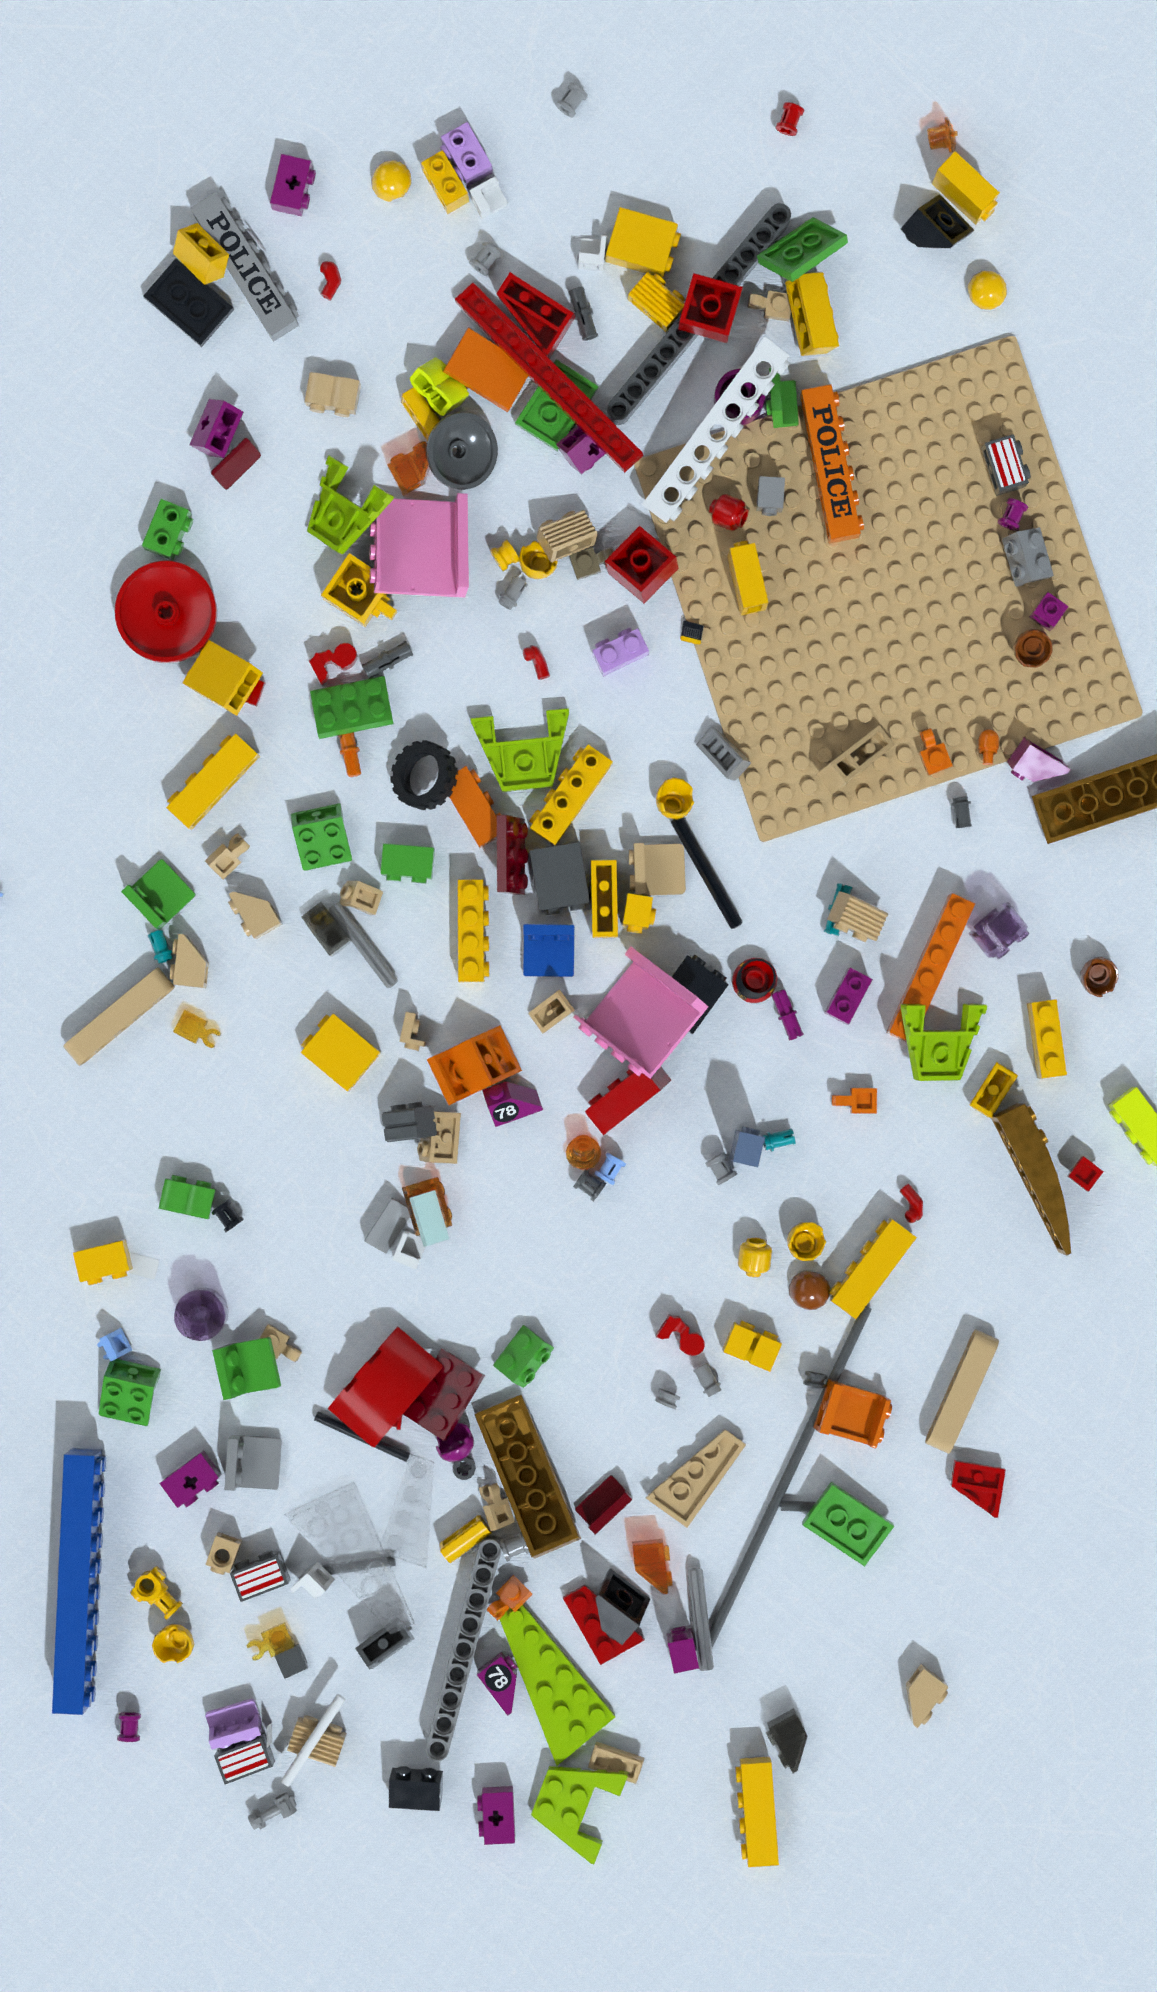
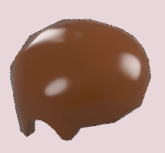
M1037 629L1026 630L1017 637L1014 643V655L1024 667L1038 668L1049 660L1053 652L1051 639L1045 632Z
M1103 957L1093 958L1084 964L1080 972L1081 984L1089 994L1103 997L1104 994L1114 990L1115 984L1118 981V968L1109 959Z
M802 1271L793 1277L789 1285V1296L798 1307L803 1309L816 1310L825 1305L830 1297V1284L828 1280L816 1272Z

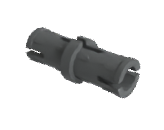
M577 287L568 293L574 307L575 320L578 321L582 340L588 341L598 337L592 319L594 313L592 308H589L584 287Z
M404 641L387 652L383 650L380 656L362 664V667L368 678L371 679V677L388 668L390 670L393 669V665L413 656V653L407 642Z

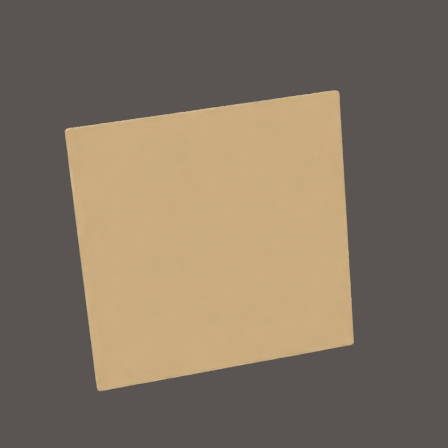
M1009 336L838 393L839 406L836 407L837 415L843 418L844 431H841L842 440L848 443L849 456H846L848 466L852 465L854 480L851 481L852 491L857 490L859 505L856 506L857 516L862 515L864 530H861L859 538L830 544L828 542L802 405L798 406V426L774 428L772 415L743 425L744 427L737 437L731 436L725 443L728 449L720 459L715 457L711 462L710 466L713 469L707 478L703 480L700 477L695 486L698 490L690 501L685 498L679 507L683 510L675 521L670 519L666 523L649 510L659 542L677 557L679 569L671 578L685 619L688 622L704 626L701 644H694L724 736L751 762L740 775L739 781L761 842L791 834L1007 762L1024 737L1041 748L1046 749L1142 716V709L1016 337ZM725 431L713 434L711 436L712 438L719 440L723 438V436L725 435ZM1014 434L1015 439L1019 440L1022 445L1023 455H1021L1023 465L1027 464L1031 478L1028 479L1029 483L1026 487L996 496L981 447L986 442ZM686 444L643 457L634 464L645 500ZM700 445L696 448L695 456L697 459L703 461L709 457L710 451L708 447ZM685 466L680 471V477L684 481H690L694 477V470L690 466ZM760 476L785 478L782 513L777 512L776 516L762 515V511H756L758 480ZM669 487L665 491V498L670 502H675L679 497V492L675 487ZM723 494L743 500L746 504V509L749 510L744 526L742 528L738 527L735 531H730L713 524L712 514L709 513L712 501L718 499ZM1009 498L1019 500L1028 506L1027 511L1023 513L1018 524L1020 526L1018 531L1040 527L1054 574L1053 577L1029 582L1018 587L1015 586L1002 539L1018 531L1006 529L998 524V519L1003 517L1007 508L1006 502ZM748 541L749 544L755 543L769 603L765 611L741 616L727 556L730 548H734V543ZM1047 592L1069 606L1050 632L1029 618ZM1037 629L1043 631L1052 641L1053 652L1049 660L1038 668L1024 667L1014 655V643L1017 637L1026 630ZM880 725L895 745L832 794L817 774ZM931 728L936 745L944 742L953 766L928 776L919 754L920 751L926 750L920 737V732ZM987 729L994 730L999 736V750L997 754L993 755V765H983V754H980L978 749L979 736L981 732Z

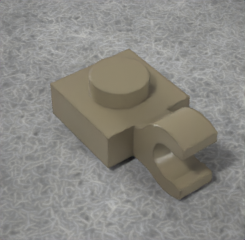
M592 547L569 555L577 580L601 573L599 565L605 563V560L613 553V549L609 548L595 554Z

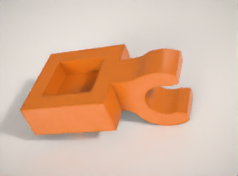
M931 728L920 732V737L926 750L920 751L919 754L927 775L929 776L952 767L953 765L944 742L936 745Z
M850 1088V1096L832 1095V1106H850V1113L877 1114V1088Z
M512 1575L496 1592L500 1599L491 1603L486 1610L498 1621L509 1608L516 1612L531 1597L532 1593Z

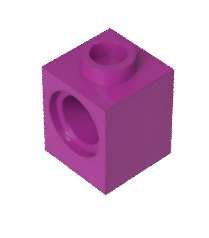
M1047 592L1029 618L1050 632L1069 606Z

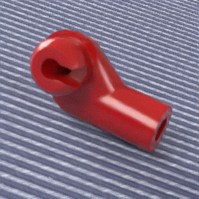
M324 261L320 266V272L324 274L327 283L320 295L331 301L341 284V276L338 266L334 262Z
M535 645L524 648L523 657L526 661L533 660L538 680L550 677L546 659L540 649Z
M907 1184L900 1190V1193L909 1202V1210L906 1211L905 1218L909 1223H914L923 1216V1200L913 1187Z

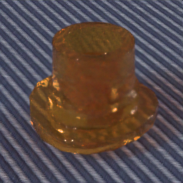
M944 117L945 123L927 128L929 145L931 150L948 148L949 153H953L956 150V136H958V132L954 131L950 119Z
M579 1135L568 1144L566 1158L574 1168L590 1169L599 1163L601 1148L593 1138L587 1135Z

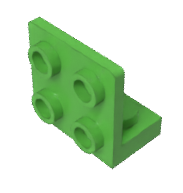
M341 803L291 813L292 829L304 871L352 861Z
M162 859L149 869L133 886L127 885L121 891L143 916L159 930L196 896L190 887Z
M270 1337L232 1343L212 1350L223 1400L232 1399L245 1393L281 1387Z
M120 1359L110 1361L103 1379L99 1415L148 1426L153 1394L160 1378L161 1369Z

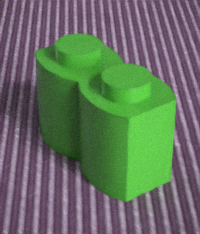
M172 1175L171 1179H165L158 1209L210 1219L216 1189L211 1188L212 1183L197 1180L196 1184L186 1182V1177Z

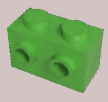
M160 499L142 547L149 552L173 561L175 555L179 556L182 552L184 533H189L192 527L193 518H191V512L188 509Z

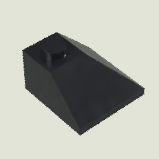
M940 194L919 207L901 227V231L905 234L908 241L917 247L952 248L974 231Z
M611 1568L607 1571L598 1591L596 1603L601 1630L609 1638L623 1645L640 1626L650 1598Z

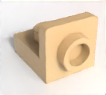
M347 881L340 891L341 899L339 903L342 906H350L369 915H376L383 891L360 881Z
M406 1012L399 1042L405 1043L404 1048L419 1051L420 1046L426 1047V1042L412 1039V1035L418 1034L420 1020L416 1019L417 1014Z

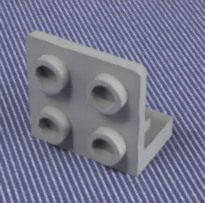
M231 1435L227 1443L224 1490L235 1491L237 1487L277 1490L280 1475L281 1438Z

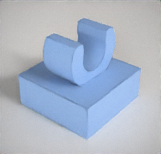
M122 1328L100 1338V1342L97 1344L98 1347H104L107 1353L103 1356L105 1360L110 1359V1361H113L132 1351Z

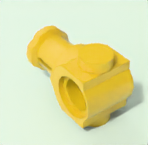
M155 1566L151 1571L141 1574L130 1594L138 1602L147 1601L150 1605L155 1604L165 1614L164 1618L167 1620L183 1603L181 1601L177 1602L167 1591L169 1587L164 1583L166 1575L159 1567ZM146 1578L151 1579L154 1583V1589L146 1590L142 1586V1580Z

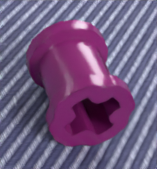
M1009 498L1006 502L1007 508L1003 517L998 519V524L1006 529L1018 531L1020 528L1018 524L1023 513L1027 511L1028 506L1019 500Z
M136 1712L119 1713L118 1718L121 1719L120 1734L117 1735V1740L121 1742L140 1741L138 1720L141 1718V1714Z

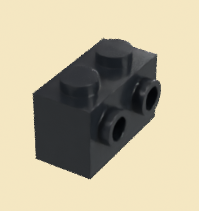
M407 1766L392 1768L389 1778V1808L440 1811L443 1792V1771L433 1768L411 1769Z

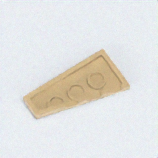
M724 1429L645 1498L688 1528L744 1449L746 1443Z

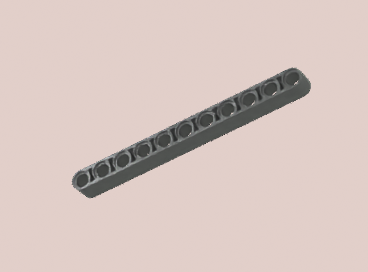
M783 203L774 204L714 275L713 279L740 286L758 264L757 255L772 246L788 228L791 219L790 208ZM781 213L785 216L786 220L781 223L776 222L773 219V215ZM766 233L770 239L766 242H761L756 235ZM743 252H750L754 259L744 261L740 255ZM728 271H733L737 274L738 278L730 281L725 278L724 274ZM680 318L609 402L607 416L615 425H622L629 420L697 338L698 335L689 333L690 336L686 339H681L676 335V332L679 330ZM669 348L673 351L674 355L671 358H664L661 356L660 351ZM647 368H654L658 374L653 378H649L644 374V371ZM631 387H638L642 393L638 397H632L628 394V390ZM616 406H621L626 412L623 416L617 417L612 413V409Z

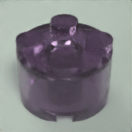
M1009 902L1001 904L1004 907L1003 910L998 912L995 908L984 916L974 926L977 930L976 932H969L971 938L988 958H1002L1010 951L1008 947L1013 942L1019 943L1029 935V932L1026 930L1028 925Z
M197 1288L185 1294L178 1301L174 1313V1322L178 1331L183 1336L195 1341H206L216 1336L225 1327L228 1321V1306L224 1298L213 1289ZM198 1308L201 1311H206L205 1321L203 1318L198 1319L196 1317V1314L199 1312Z

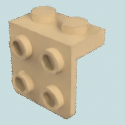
M634 843L633 850H629V865H634V875H630V890H635L636 895L642 896L683 894L686 890L684 846L682 844L644 845V843Z

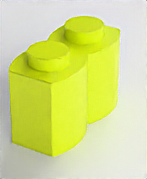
M435 357L418 367L409 379L417 392L427 398L433 410L444 416L459 407L468 397L469 393L463 384L443 372L446 364Z

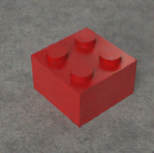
M693 273L678 329L727 343L743 287Z
M641 526L605 560L608 574L643 604L679 569L677 557Z

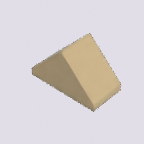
M558 990L528 1014L540 1031L545 1033L575 1010L563 993Z

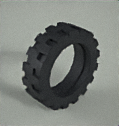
M422 740V742L415 741L412 742L411 746H405L402 749L403 752L396 756L395 759L397 761L391 768L393 776H390V781L394 786L392 788L394 794L398 795L397 798L401 802L420 810H426V808L432 810L436 808V805L444 804L446 802L445 799L452 795L453 791L451 790L453 786L456 787L457 784L455 777L458 775V768L455 767V758L450 756L451 752L443 748V746L427 740ZM432 755L438 764V778L434 786L427 793L416 795L410 785L411 771L421 758Z

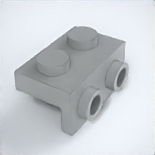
M1040 527L1018 531L1002 539L1016 587L1054 576Z

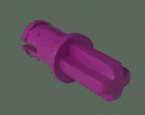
M782 989L774 992L772 998L780 1015L778 1020H782L789 1041L796 1039L797 1036H803L804 1033L795 1015L797 1011L793 1010L786 991Z

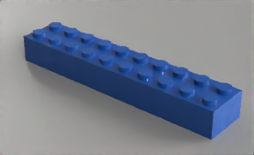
M72 1448L64 1454L52 1714L83 1715L88 1707H91V1702H95L96 1687L92 1686V1677L96 1676L97 1661H93V1653L98 1648V1635H94V1628L99 1623V1610L95 1609L96 1599L99 1600L101 1590L100 1584L96 1583L97 1574L101 1573L102 1560L98 1558V1548H102L103 1533H99V1523H103L104 1507H100V1498L104 1497L105 1482H101V1473L106 1470V1456H102L103 1449Z

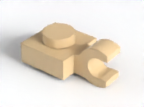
M768 291L767 298L757 294H750L747 308L765 310L764 318L789 322L791 308L787 293Z
M237 833L231 838L228 848L222 844L205 862L224 880L241 863L238 857L246 852L250 845Z
M267 1324L260 1338H271L275 1359H278L282 1353L288 1359L296 1362L302 1352L287 1344L290 1336Z
M497 1483L479 1488L481 1497L488 1503V1505L483 1506L490 1531L498 1530L515 1522L508 1498L501 1499L500 1488Z

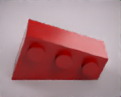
M509 272L496 294L536 346L550 359L575 320V315L558 302Z
M661 1066L651 1079L643 1073L638 1076L629 1069L626 1071L628 1074L627 1078L623 1081L617 1078L607 1086L609 1089L608 1093L604 1096L598 1093L588 1101L590 1107L584 1112L603 1135L672 1081Z

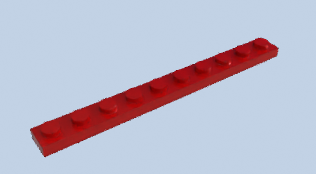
M474 283L469 285L455 298L456 304L624 473L643 457V452Z

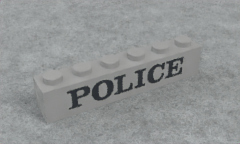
M215 192L192 206L190 209L199 225L229 254L226 268L272 341H276L298 327L299 325L296 320L299 317L298 312L292 303L287 305L283 297L286 294L279 282L275 284L269 277L273 274L265 260L260 263L256 256L259 251L252 240L247 241L242 233L246 232L240 220L238 218L233 220L229 212L232 211V208L226 198L220 199Z

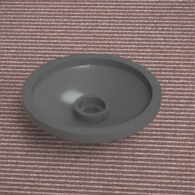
M459 412L444 417L435 425L428 438L426 455L429 468L438 481L453 489L466 490L482 484L492 473L497 461L498 446L493 430L486 421L471 413ZM454 446L457 447V453L455 455L452 452Z

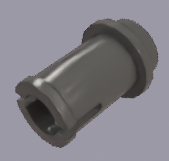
M968 796L953 798L951 806H954L955 828L972 826L969 811L971 801H968Z

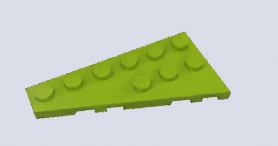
M524 1605L516 1612L509 1608L499 1620L556 1766H558L613 1720L615 1714Z

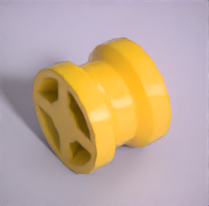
M507 539L502 542V546L499 548H492L490 550L494 560L503 572L508 569V565L511 563L519 562L517 553Z

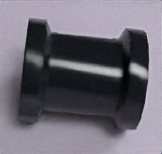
M230 1199L211 1212L224 1225L225 1233L244 1220L242 1216H238L230 1205Z

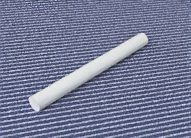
M337 1694L281 1779L284 1785L290 1786L345 1701V1698Z

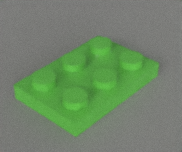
M812 217L757 255L758 263L793 282L848 243L847 234Z
M556 359L554 364L591 400L599 386ZM538 386L516 420L515 425L558 452L559 449L556 444L571 432L575 423Z
M385 676L310 691L319 739L394 724Z
M833 1482L828 1485L802 1521L804 1527L864 1567L894 1528V1524Z

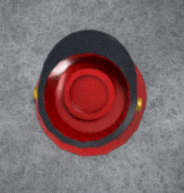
M763 958L747 959L739 964L733 973V989L746 1002H763L773 994L777 986V973L772 964Z

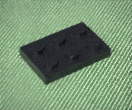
M177 258L143 295L145 300L201 348L234 311L232 305L207 284L204 285Z

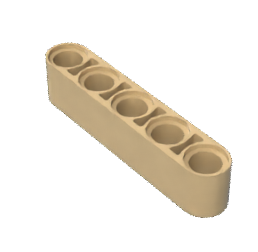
M159 967L156 968L67 1041L63 1047L74 1061L81 1066L169 994L175 986Z
M976 1329L973 1331L925 1440L926 1444L948 1454L951 1452L997 1350L999 1339Z

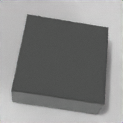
M299 1644L274 1655L284 1679L308 1669Z

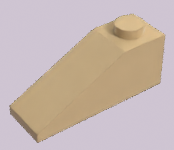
M879 725L829 763L817 776L828 790L834 794L895 744Z

